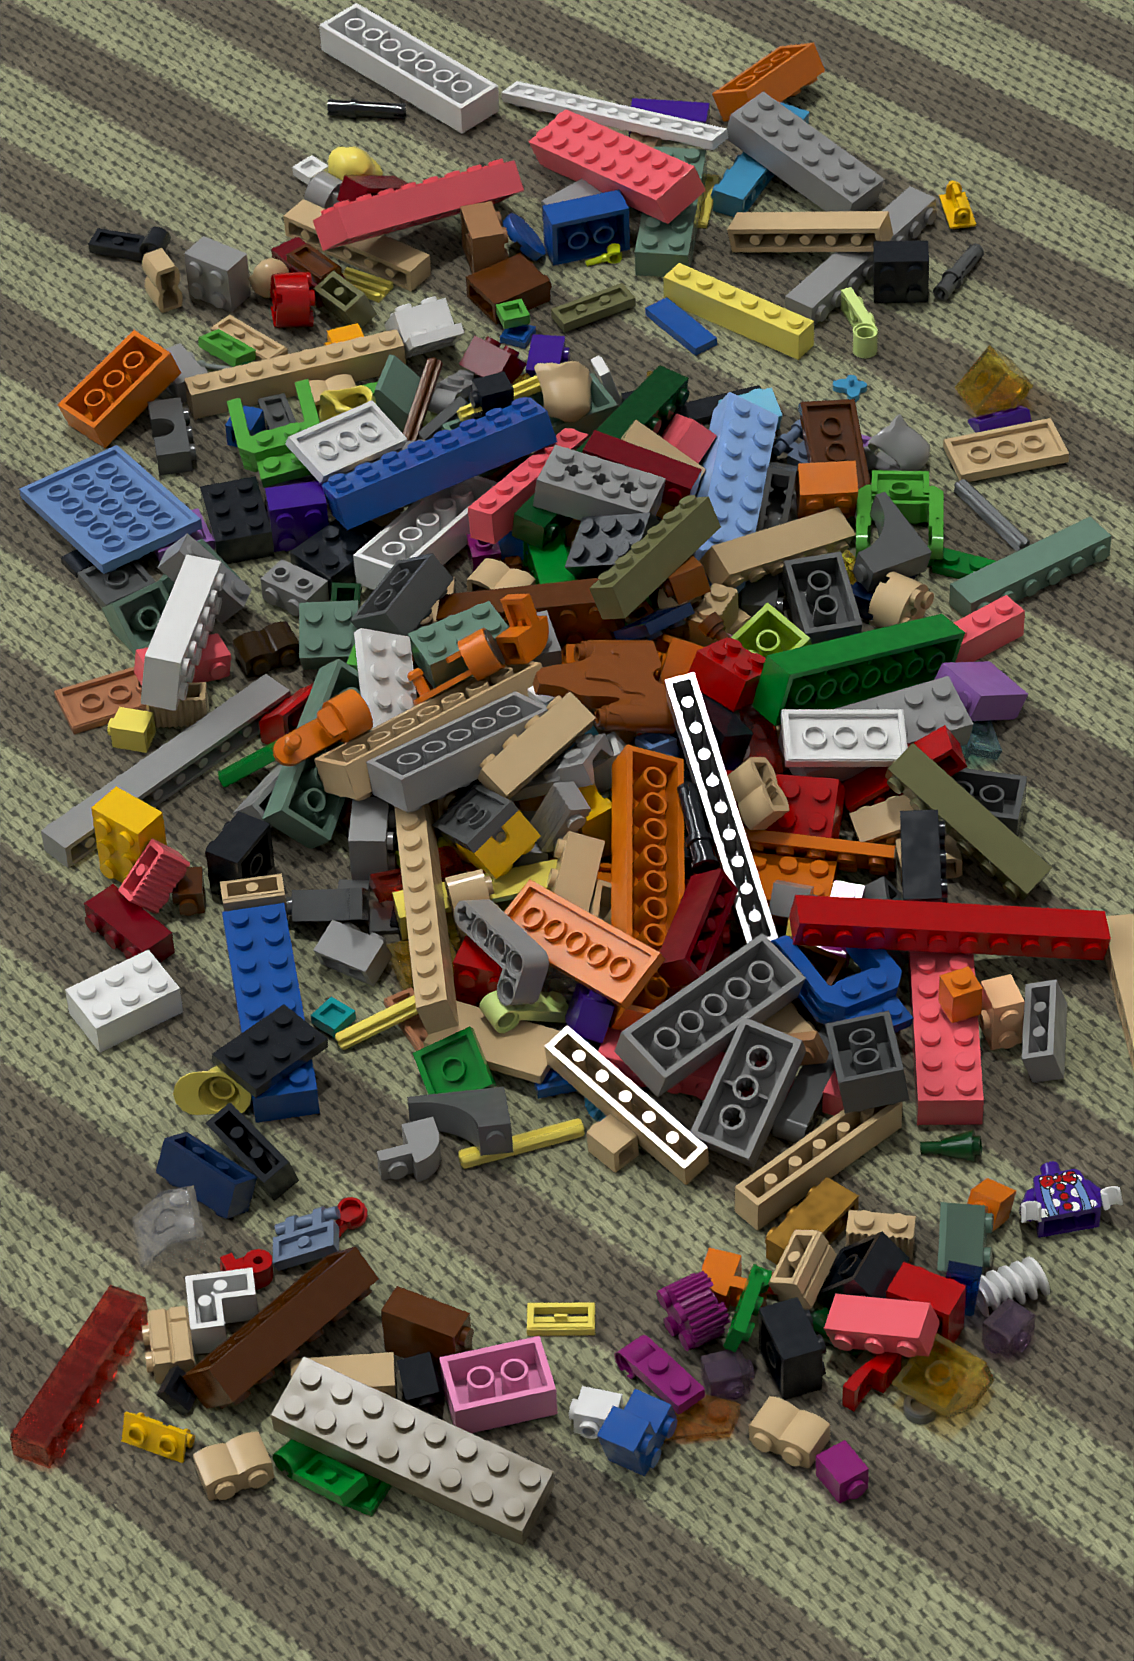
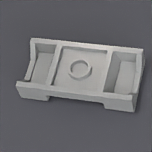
M588 733L577 738L571 750L563 752L510 800L515 802L547 795L552 785L556 782L574 781L578 788L593 785L595 782L593 761L611 758L614 755L605 733L594 736Z

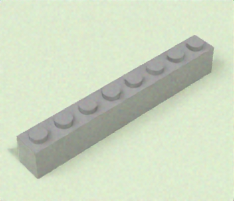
M908 187L882 210L889 211L893 236L890 241H910L912 238H917L921 230L928 224L931 225L937 217L936 198L915 188ZM835 252L785 296V309L813 320L814 326L819 321H824L829 312L835 307L841 306V289L852 287L854 292H856L866 279L869 280L873 277V252Z

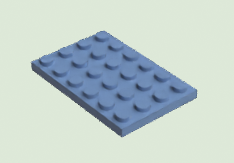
M118 445L19 489L21 498L103 574L114 571L133 560L140 559L142 556L161 547H166L168 544L181 539L187 533L191 535L203 528L201 518Z

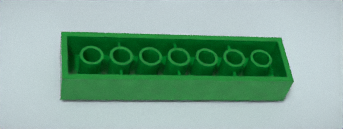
M938 614L767 655L752 707L776 726L781 724L780 715L782 709H836L935 679L942 663L956 662L965 632L943 614Z

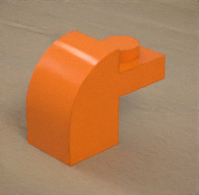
M508 594L501 599V603L510 627L495 637L504 656L505 665L528 664L542 653L547 644L549 636L547 616H537L530 594Z
M709 1248L703 1262L702 1271L711 1278L714 1286L709 1287V1289L714 1293L719 1304L724 1303L728 1313L730 1305L737 1307L747 1278L741 1277L742 1255ZM767 1292L759 1294V1296L764 1297L761 1307L766 1306Z

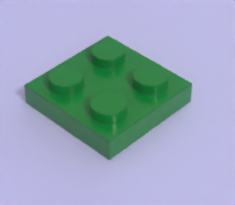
M470 1026L412 1053L428 1095L496 1087L475 1031Z

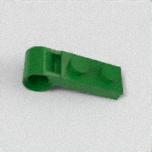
M293 1439L286 1442L272 1455L277 1468L281 1472L283 1470L289 1473L287 1476L290 1479L343 1507L369 1486L364 1474Z

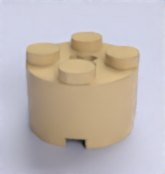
M897 572L888 573L886 576L890 577L886 584L880 582L872 596L869 613L873 615V620H869V624L879 629L923 618L926 609H929L933 603L934 593L930 592L928 586Z

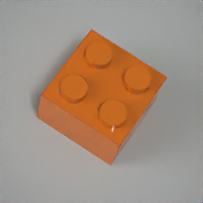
M856 461L798 463L795 484L798 519L839 507L846 519L850 516H855L858 498Z

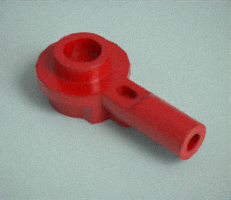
M355 1197L345 1198L337 1206L341 1215L340 1219L335 1221L339 1226V1238L347 1229L361 1227L368 1218L365 1204Z

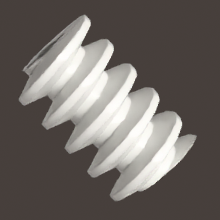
M1030 1256L1023 1258L1022 1262H1012L1009 1267L1004 1265L999 1267L997 1271H988L985 1276L982 1274L974 1277L972 1284L975 1303L985 1317H989V1306H991L996 1314L1000 1313V1302L1002 1301L1007 1309L1013 1308V1297L1016 1298L1020 1305L1026 1302L1025 1293L1032 1300H1036L1038 1298V1288L1044 1296L1050 1294L1049 1283L1043 1269Z

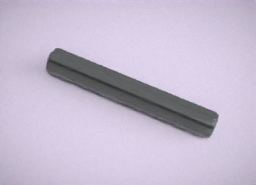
M966 479L955 482L954 492L1016 551L1029 546L1030 540Z

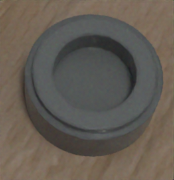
M927 1391L911 1392L904 1399V1415L910 1422L915 1424L930 1423L938 1414V1401L933 1394Z

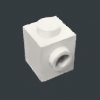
M582 1386L578 1399H572L569 1410V1419L574 1420V1433L581 1434L588 1439L598 1438L597 1434L612 1406L623 1410L622 1394Z

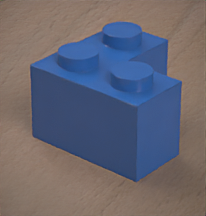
M634 1389L624 1410L612 1406L597 1437L609 1461L645 1476L650 1468H654L657 1465L661 1456L660 1448L664 1440L673 1435L677 1426V1417L671 1404Z

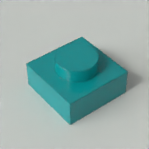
M332 996L310 1015L311 1024L334 1038L336 1033L346 1029L356 1020L355 1010Z

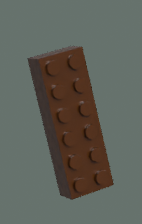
M598 578L446 594L439 600L436 617L438 622L450 615L473 608L477 604L490 601L508 627H510L501 599L508 594H530L536 612L547 610L561 650L566 644H580L581 641L616 640L613 632L625 626V618L602 620L589 589L599 580Z
M356 1246L327 1255L182 1377L206 1409L217 1406L223 1409L231 1403L234 1406L240 1404L251 1395L249 1389L254 1384H263L276 1373L273 1369L280 1362L286 1364L300 1353L299 1346L305 1341L311 1343L324 1333L322 1327L329 1321L334 1323L348 1313L346 1307L351 1302L355 1301L357 1303L366 1298L372 1292L370 1286L379 1278Z

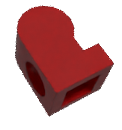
M251 1250L244 1257L235 1259L233 1253L220 1257L221 1272L253 1268L255 1290L269 1285L273 1280V1259L271 1254L265 1250Z

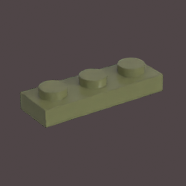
M623 283L552 308L551 318L563 332H567L636 306V298Z

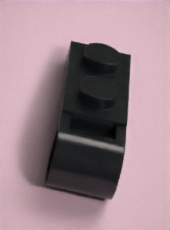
M161 227L150 228L146 236L97 228L88 243L89 253L139 261L143 260V256L146 253L161 248L165 251L171 241V237Z

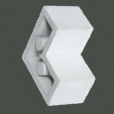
M253 1268L185 1276L194 1355L211 1353L227 1339L225 1323L249 1321L258 1313Z

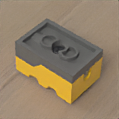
M475 783L432 824L461 860L468 864L472 863L477 869L484 870L495 879L507 874L512 869L513 863L521 855L530 852L534 848L535 842L541 837L511 800L478 783Z

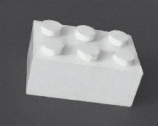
M149 949L65 989L69 1014L100 1053L183 1013L179 986Z

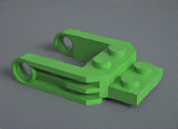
M308 379L294 382L304 421L301 423H290L271 430H264L254 436L250 435L241 398L227 401L244 469L252 472L259 471L263 488L312 475L285 445L289 436L320 423Z
M872 470V485H865L858 489L855 558L858 552L870 547L871 521H874L870 516L872 504L876 494L886 492L910 524L928 522V548L932 552L930 559L943 560L944 491L935 486H929V471Z

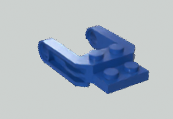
M784 935L771 940L777 949L806 978L798 998L817 1022L826 1024L889 1011L894 1032L912 1025L913 1016L896 996L902 970L885 949L846 947L847 953L863 972L839 980L834 985L829 986L799 947L793 945V940L789 936Z

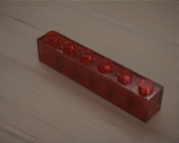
M113 1285L108 1287L10 1434L14 1456L49 1469L56 1458L60 1459L63 1457L69 1438L73 1432L78 1433L84 1423V1415L90 1407L97 1405L101 1396V1389L107 1381L111 1382L114 1379L118 1363L122 1357H127L131 1353L134 1339L139 1331L142 1332V1325H148L146 1297Z

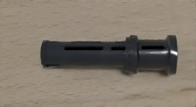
M688 782V794L685 783L677 787V793L688 832L685 844L687 850L691 851L693 859L691 869L695 874L716 870L719 867V860L713 853V836L706 831L697 794V786L695 783Z

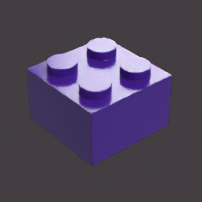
M319 481L265 488L274 552L290 551L328 525L325 493Z

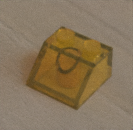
M989 345L954 388L974 413L982 416L1016 407L1028 395L1034 385L1012 359Z
M936 1333L929 1357L917 1355L911 1357L892 1382V1386L948 1420L974 1408L995 1380L987 1362Z

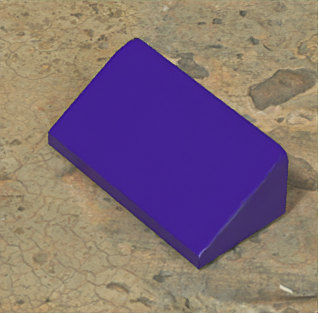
M1019 405L968 420L975 433L1032 422L1030 410Z

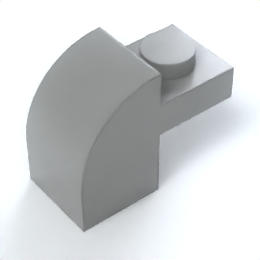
M433 1117L401 1124L403 1145L377 1151L378 1171L382 1181L391 1178L400 1179L407 1174L414 1173L416 1181L421 1182L435 1173L441 1162L439 1132Z

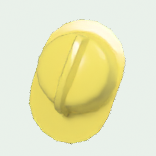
M217 1066L208 1071L186 1074L175 1084L173 1092L176 1104L181 1110L191 1115L217 1114L230 1102L240 1113H243L249 1107L252 1097L246 1089Z

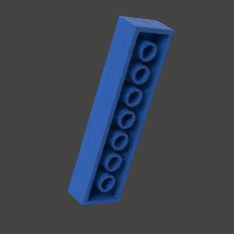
M521 397L511 403L512 405L506 408L489 410L486 412V416L482 418L465 420L459 424L460 427L450 431L441 430L433 435L434 438L424 442L421 440L412 442L407 446V449L398 453L396 451L388 452L381 456V460L374 463L366 462L359 464L350 473L333 475L328 479V482L321 484L332 515L348 530L554 444L558 441L548 412L532 398Z
M284 903L222 912L241 1033L283 1004L305 1020ZM312 1059L257 1098L251 1094L256 1123L320 1113Z

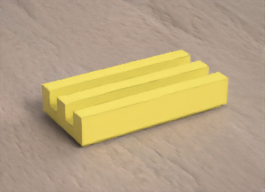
M350 267L344 269L345 274L343 273L345 280L365 293L370 300L380 303L393 288L392 281Z
M595 1302L527 1303V1336L595 1335ZM534 1314H554V1317H534ZM568 1314H588V1316L568 1317Z

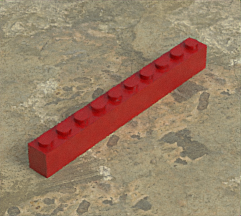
M795 895L789 914L793 945L1104 960L1111 941L1105 911Z

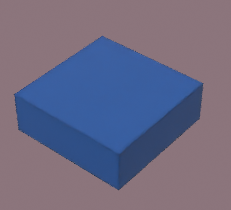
M526 324L505 329L500 336V343L525 349L532 339V334H536V326Z

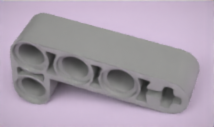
M489 899L459 901L454 911L456 924L502 968L497 985V996L501 1004L507 1006L534 1004L537 1002L549 967V958L546 951L493 901Z

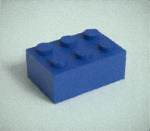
M620 189L542 206L544 247L553 266L601 256L607 253V247L612 243L620 245V252L630 250L629 207Z

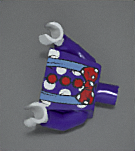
M1050 1161L1040 1167L1041 1175L1033 1178L1032 1188L1025 1192L1019 1207V1214L1021 1216V1223L1035 1220L1037 1236L1041 1238L1100 1227L1101 1207L1104 1210H1109L1113 1204L1123 1205L1120 1187L1110 1186L1101 1189L1089 1179H1085L1080 1170L1070 1169L1061 1171L1057 1162Z

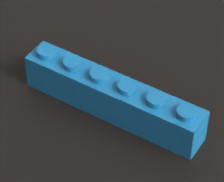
M780 103L806 123H809V111ZM745 152L741 155L738 154L731 169L725 171L721 182L715 184L712 189L713 211L735 217L737 212H747L775 174Z

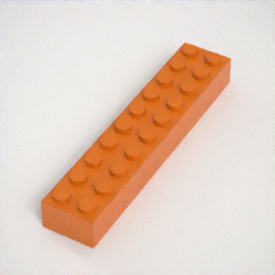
M626 745L612 763L611 925L660 952L685 892L684 815L677 793V787L684 783V759ZM656 971L627 1010L612 1002L615 1008L611 1017V1028L625 1030L685 988V985L670 988L663 977Z

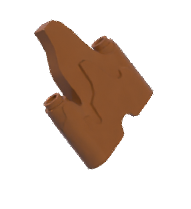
M652 640L581 641L580 644H576L574 647V659L576 662L551 665L541 668L536 672L533 681L536 695L552 697L560 695L563 698L571 692L586 708L596 709L594 714L596 717L594 721L595 726L601 727L602 730L654 734H673L676 730L666 698L665 685L659 683L653 677V673L660 670L661 662Z

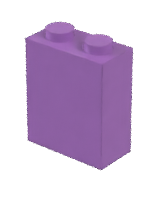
M990 661L942 663L934 679L949 676L972 721L1015 719L1028 696V693Z

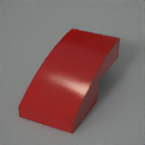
M884 1352L860 1367L843 1385L842 1406L855 1411L871 1388L884 1394L901 1371L902 1355Z

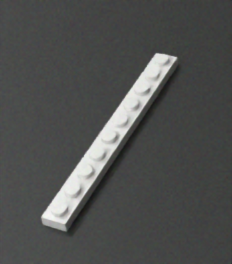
M516 81L501 92L503 102L511 103L518 107L524 106L536 111L554 113L555 115L567 109L603 126L615 127L622 131L637 132L640 135H650L662 140L676 141L683 145L702 147L705 150H714L728 139L726 128Z

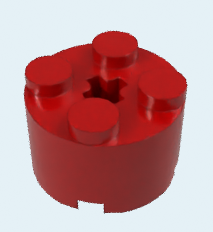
M311 272L277 273L271 275L270 298H272L273 304L271 316L274 327L313 326V311L310 310V306H315L314 290H309L312 284Z

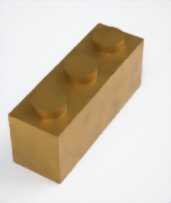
M826 1177L818 1186L815 1185L808 1191L806 1198L798 1206H793L789 1210L785 1220L778 1227L770 1229L765 1238L766 1259L778 1265L795 1230H818L824 1234L828 1245H830L846 1229L849 1210L858 1211L859 1195Z

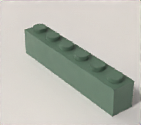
M1088 517L951 583L949 604L962 617H965L1005 595L1014 602L1026 596H1032L1046 586L1055 585L1061 579L1073 573H1080L1084 568L1096 562L1104 561L1110 556L1111 535L1095 520Z

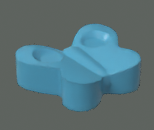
M849 375L846 379L833 381V391L845 393L847 399H855V402H857L860 394L867 391V383L858 381L855 375Z

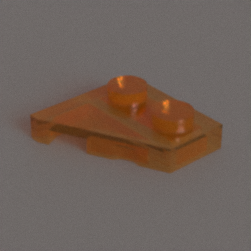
M705 1394L703 1399L678 1415L675 1412L677 1417L676 1429L670 1438L664 1440L662 1445L667 1440L686 1439V1442L700 1441L703 1438L718 1439L730 1437L740 1414L741 1404Z

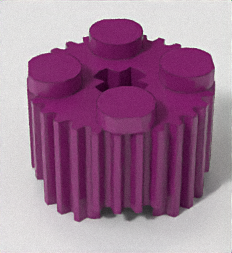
M704 1271L697 1274L692 1273L656 1292L660 1305L668 1313V1316L663 1319L666 1329L672 1337L673 1335H679L680 1342L686 1351L695 1349L725 1333L724 1325L730 1323L727 1308L723 1302L718 1303L716 1296L709 1289L714 1284Z

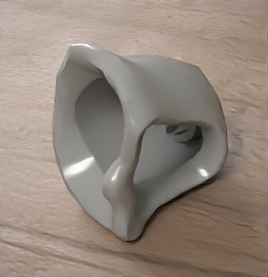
M898 414L889 426L871 437L868 441V446L864 447L868 470L920 471L928 462L930 444L918 432L907 425L901 414ZM880 449V452L875 455V451Z

